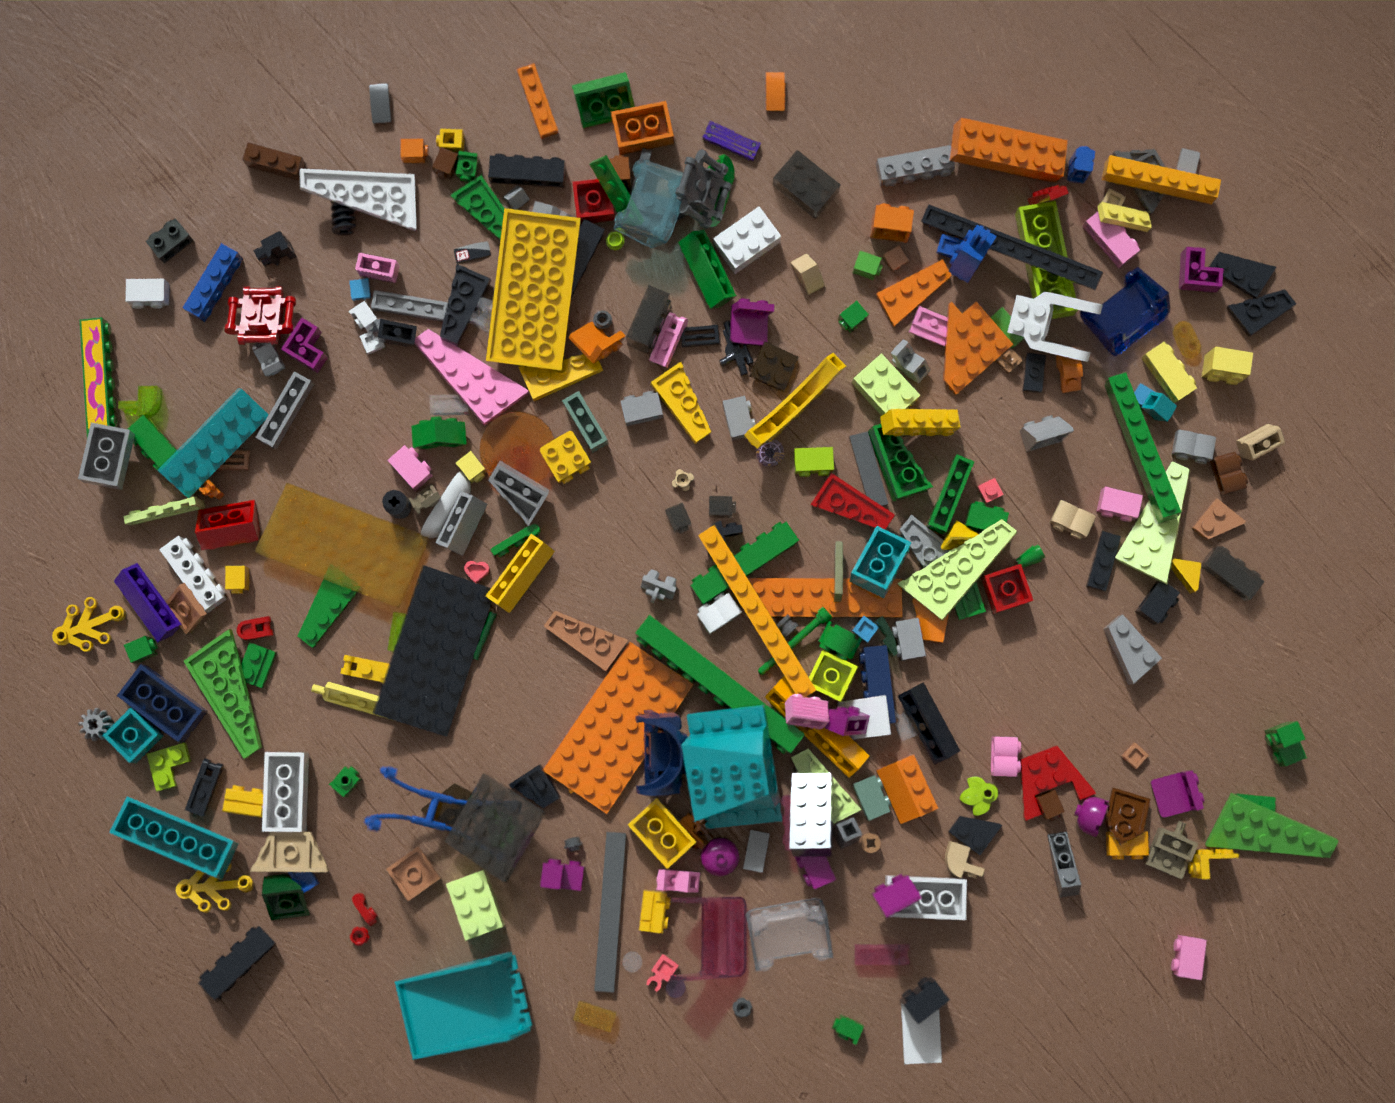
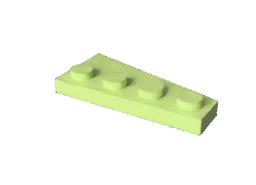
M190 497L180 501L169 502L162 506L148 507V510L130 511L129 515L123 517L125 524L135 525L204 509L205 504L203 500L197 497Z
M809 749L791 757L799 774L829 773ZM833 778V824L860 811L861 808Z

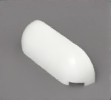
M462 471L453 478L430 513L421 530V536L425 538L439 537L460 491L467 494L471 493L470 481Z

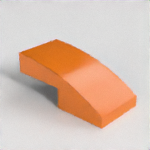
M766 72V111H785V72Z

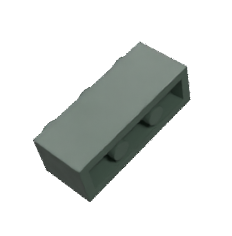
M579 391L562 400L592 453L609 444L608 439Z

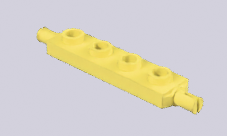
M328 682L325 687L313 684L311 692L321 694L324 701L370 714L373 713L378 698L377 695Z

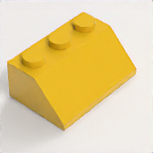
M657 798L627 825L666 869L696 843Z

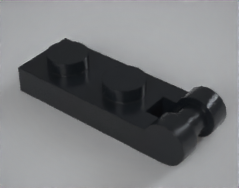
M206 758L203 760L185 811L205 816L224 764H215ZM208 770L213 771L212 776L206 775Z

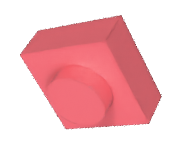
M995 478L977 487L985 504L1004 495Z

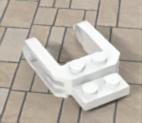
M1044 292L1034 299L1020 295L1016 296L1008 333L1024 336L1031 349L1081 361H1089L1091 352L1045 341V337L1049 330L1054 304L1095 314H1101L1102 304L1050 292Z

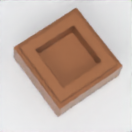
M900 246L883 254V258L892 272L909 262Z
M1133 742L1121 757L1137 770L1149 755L1138 744Z

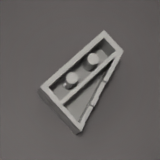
M1123 614L1117 616L1104 628L1112 650L1117 656L1120 668H1122L1126 676L1128 685L1134 684L1162 659Z

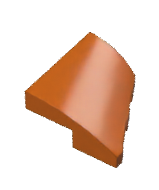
M913 598L912 604L915 608L916 618H919L923 640L942 644L949 614L942 621Z

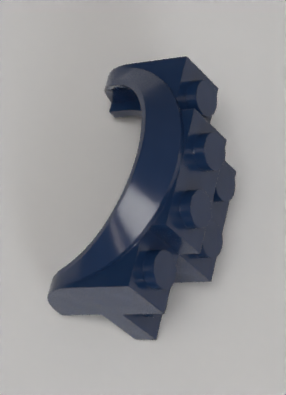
M644 710V715H636V723L644 722V785L636 786V793L646 796L680 794V787L682 786L681 777L683 774H686L682 744L688 738L685 733L680 731L682 728L681 718L673 712L656 713L653 710ZM658 771H664V772H663V774L660 776V774H659Z

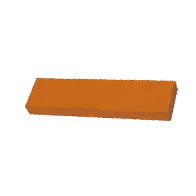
M535 64L517 69L541 139L558 134L559 132Z

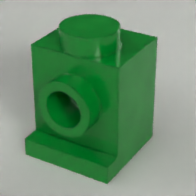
M459 151L456 170L457 178L463 182H471V180L477 178L478 154Z
M345 766L329 785L340 795L347 797L362 778L358 776L360 772L353 766L350 768ZM345 776L349 778V782L347 784L343 783V778Z
M841 1014L839 1018H835L832 1029L838 1032L837 1036L845 1040L852 1038L851 1042L857 1045L864 1028L862 1023Z

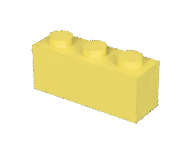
M1165 342L1156 346L1141 358L1174 404L1197 389L1194 378L1190 375L1188 376L1184 370V364L1176 359L1172 347Z

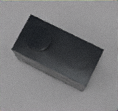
M378 319L374 321L371 340L410 347L415 344L417 326Z
M1156 581L1135 612L1153 625L1159 624V622L1162 624L1168 616L1166 612L1169 608H1173L1178 603L1179 598L1177 597L1180 592L1169 584L1166 585Z

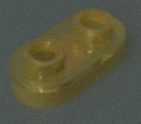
M1181 321L1177 323L1173 328V336L1180 351L1185 357L1194 358L1201 351V343L1189 322ZM1182 327L1187 330L1186 333H1183L1181 331ZM1190 344L1194 345V350L1189 348Z

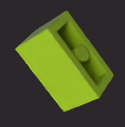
M833 447L795 448V474H799V477H809L814 473H818V476H829L834 471Z

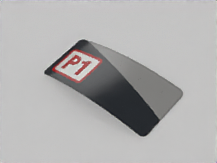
M488 242L475 243L454 249L456 263L491 255Z

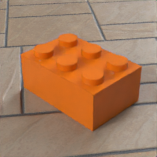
M666 101L611 112L619 155L641 151L643 148L651 149L674 144V135Z

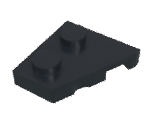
M541 764L508 784L509 787L516 789L526 798L532 799L542 808L561 798Z

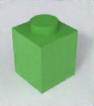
M860 251L852 273L874 280L875 275L879 276L883 266L879 264L881 258Z

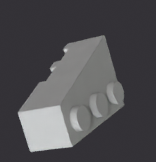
M499 461L488 480L528 526L549 493V489L502 461Z

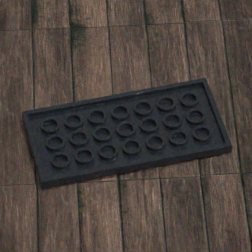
M422 565L372 714L447 737L492 600L486 597L491 588Z

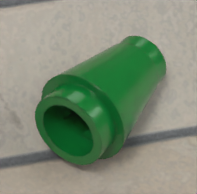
M1037 544L1036 546L1032 545L1015 560L1018 565L1021 564L1022 568L1040 563L1046 557Z

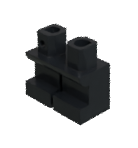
M281 231L261 240L262 246L253 250L257 259L264 266L271 263L278 266L280 259L285 256L290 260L297 257L289 239Z

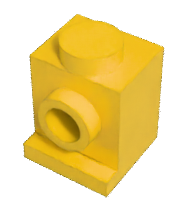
M440 129V135L436 136V146L452 152H464L465 135L463 130Z

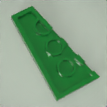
M480 175L450 196L501 240L504 207L485 179Z

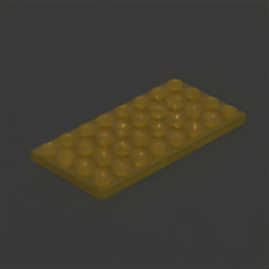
M286 483L255 552L399 608L429 538Z

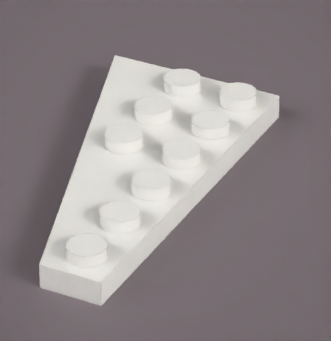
M300 169V190L410 230H416L415 174Z

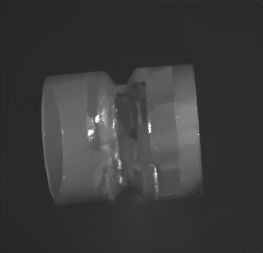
M481 297L476 306L477 311L473 312L469 322L475 327L489 332L493 301Z

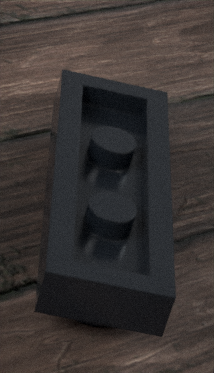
M1105 531L1100 533L1086 584L1087 587L1106 591L1121 536Z

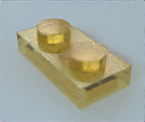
M579 1000L573 1020L611 1032L617 1012Z

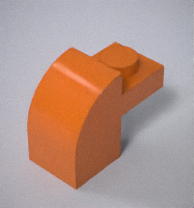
M1056 355V366L1060 371L1062 393L1081 390V377H1083L1081 360Z

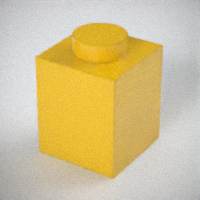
M225 566V589L231 591V594H243V591H249V567Z

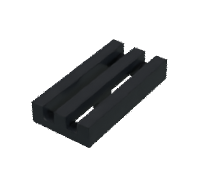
M718 325L686 327L681 335L682 348L719 345ZM715 330V333L685 335L687 332ZM715 338V340L685 342V340Z

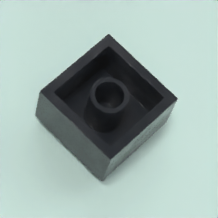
M931 976L929 978H922L917 982L918 986L915 989L911 990L910 988L901 995L903 998L900 999V1002L918 1025L950 1001L936 980Z

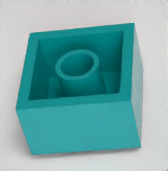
M130 707L102 736L129 763H137L164 734L151 721Z

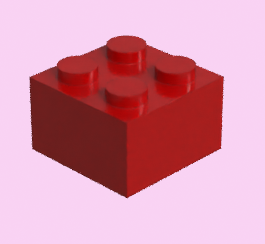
M598 179L572 182L576 218H581V224L584 219L591 223L615 221L613 204Z
M1021 564L985 575L981 578L993 614L1034 601Z

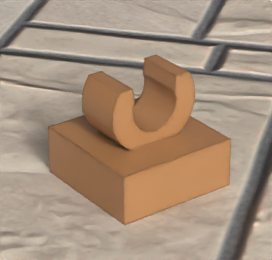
M1010 347L995 361L1009 374L1023 360Z

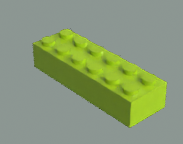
M1056 201L1019 207L1015 217L1020 240L1068 258ZM1025 264L1033 299L1044 292L1076 298L1073 282ZM1054 304L1051 319L1073 316L1078 309Z

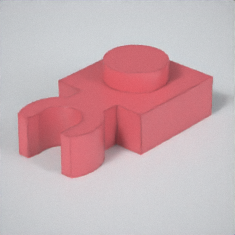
M662 954L651 970L655 973V976L648 978L646 984L649 985L651 981H656L658 985L655 991L657 992L661 988L662 979L668 982L679 964Z

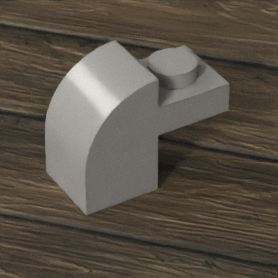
M904 339L891 352L893 356L892 362L896 367L917 383H920L931 370L926 360L914 353L909 342Z
M257 343L252 346L265 376L275 375L285 369L284 363L274 344Z

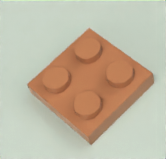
M185 583L178 585L166 601L182 624L180 627L186 635L191 633L207 614Z
M420 846L386 869L407 901H410L441 879Z

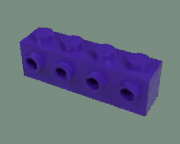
M136 563L121 570L114 582L156 641L160 642L173 636L182 624L139 564Z

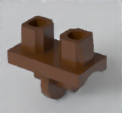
M688 812L679 823L696 841L692 847L695 850L703 849L714 836L704 827L707 822L705 819L701 823L699 821L695 822L694 816Z

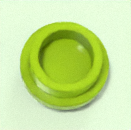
M613 231L607 235L606 245L608 248L619 250L623 247L625 240L620 232Z

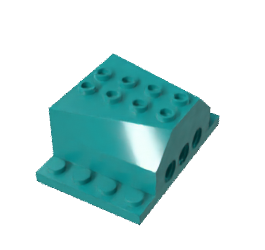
M759 705L688 714L687 721L690 735L683 742L682 751L694 821L705 819L707 821L705 824L707 829L782 821L783 814L765 706Z

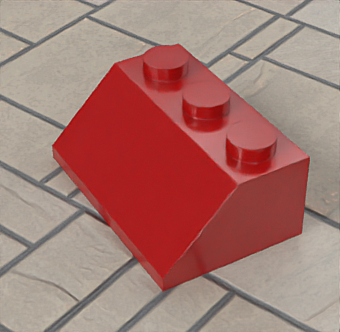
M255 500L198 510L195 534L201 550H213L219 547L234 546L259 540L260 526Z

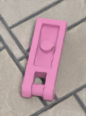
M671 312L667 315L649 361L668 368L682 332L688 324L687 318L676 317V314ZM673 324L677 325L675 329L671 328Z

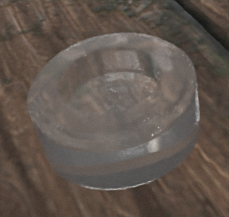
M628 952L623 958V967L629 972L638 971L642 965L641 956L637 952Z

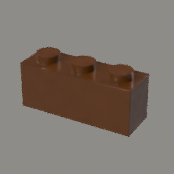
M249 142L242 159L249 168L300 181V169H305L306 167L305 161L300 156Z

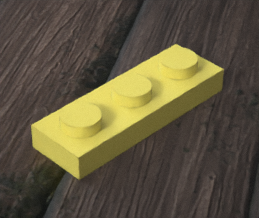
M1104 202L1097 206L1100 222L1145 232L1152 228L1148 212Z

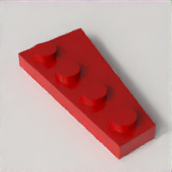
M1056 185L1033 192V197L1027 200L1029 205L1051 201L1069 193L1066 186Z
M833 473L830 474L810 504L875 528L876 526L881 527L885 530L896 516Z

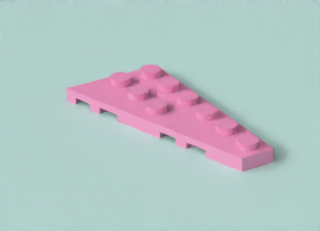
M429 329L415 338V345L484 426L529 394V390L454 344L441 339L439 335Z

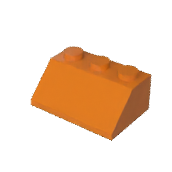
M914 754L876 770L900 824L938 809Z

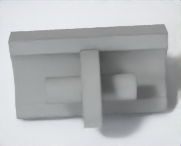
M651 569L647 575L643 576L640 588L647 590L645 594L652 596L650 601L652 603H655L656 598L662 601L664 598L673 600L677 588L675 587L676 579L667 576L665 582H661L658 580L660 573Z

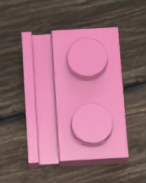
M919 306L909 333L940 346H945L947 317Z

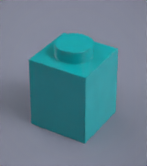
M1150 392L1141 408L1153 419L1168 422L1177 405L1163 393Z

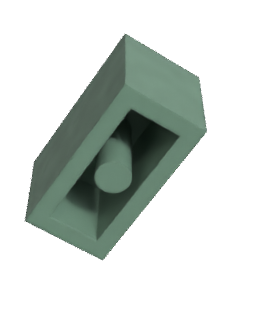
M873 775L852 784L868 821L890 812L889 807H891L888 796H884L881 789L884 786L880 778H876Z

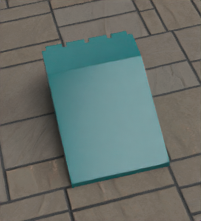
M507 952L395 981L413 1060L509 1041L531 1031L530 1026L533 1025L530 1013L524 1012V1009L528 1008L525 992L519 993V990L523 989L520 972H514V970L519 969L516 955H512V952Z

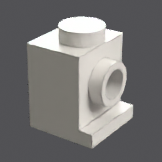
M365 301L349 311L361 329L365 327L367 332L373 330L374 321L378 319Z

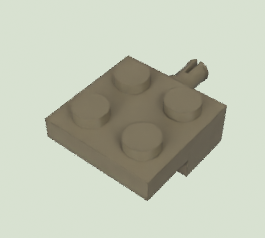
M1178 821L1175 832L1158 827L1144 864L1176 878L1183 879L1188 863L1192 861L1198 846L1197 842L1189 840L1182 835L1186 824Z

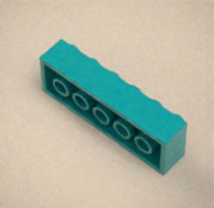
M238 388L158 471L187 498H190L267 419L269 414L243 389Z
M128 796L109 832L220 880L223 879L239 843Z

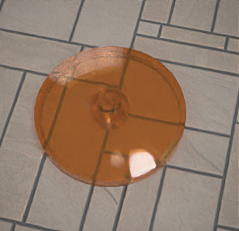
M521 411L505 413L494 419L482 435L480 442L481 462L490 476L499 461H502L539 483L551 471L540 453V448L553 441L555 437L549 426L533 414Z

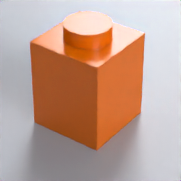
M401 139L400 157L403 163H426V157L429 156V147L423 139Z

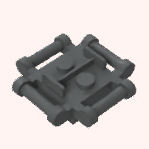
M701 149L697 152L695 159L686 157L684 162L686 164L675 194L678 196L677 199L681 201L680 213L690 216L698 221L703 228L708 229L712 224L711 218L722 221V211L728 192L732 189V184L723 180V177L728 172V167L723 163L720 164L708 156L705 150ZM705 162L706 164L714 168L716 171L710 168L703 167V163ZM720 188H721V192H720V196H719V199H718V202H717V205H716V209L713 210V209H714V206H715V203H716V200H717V196H718L719 190H720Z

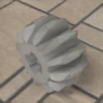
M95 708L94 711L88 709L87 715H81L84 722H79L78 725L84 728L79 732L85 733V738H91L92 741H97L98 738L104 740L105 738L102 735L108 730V727L113 725L108 723L112 716H106L107 711H100V708ZM94 721H97L98 728H95Z

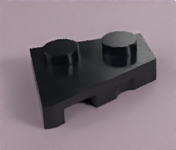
M959 816L948 832L967 847H970L975 853L981 855L1002 825Z

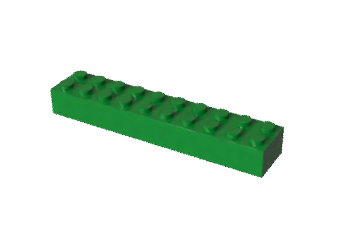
M648 615L635 632L637 642L645 648L647 645L653 649L652 653L659 659H662V657L667 659L668 666L675 671L681 670L683 677L692 683L694 680L698 683V689L706 695L711 693L714 696L713 700L720 706L725 704L730 709L764 705L770 740L777 744L775 748L782 754L786 752L790 754L805 735L794 725L786 724V719L651 615Z

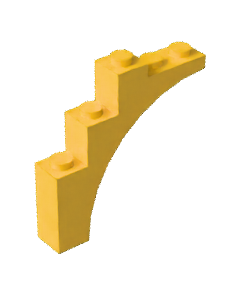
M834 353L827 356L783 402L744 434L749 443L758 449L768 441L771 442L778 437L791 421L796 419L813 400L826 390L846 365Z

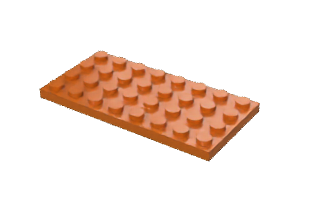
M629 642L544 767V771L607 814L644 760V722L636 723V715H644V710H653L656 713H675L694 684Z

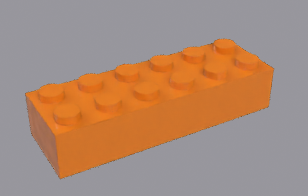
M961 118L954 124L949 161L1055 183L1064 176L1068 140Z

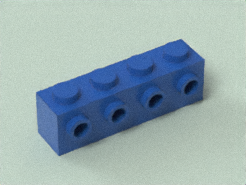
M221 243L182 307L188 314L203 322L206 321L211 315L215 304L220 300L224 289L230 283L233 274L240 267L243 260L240 254Z

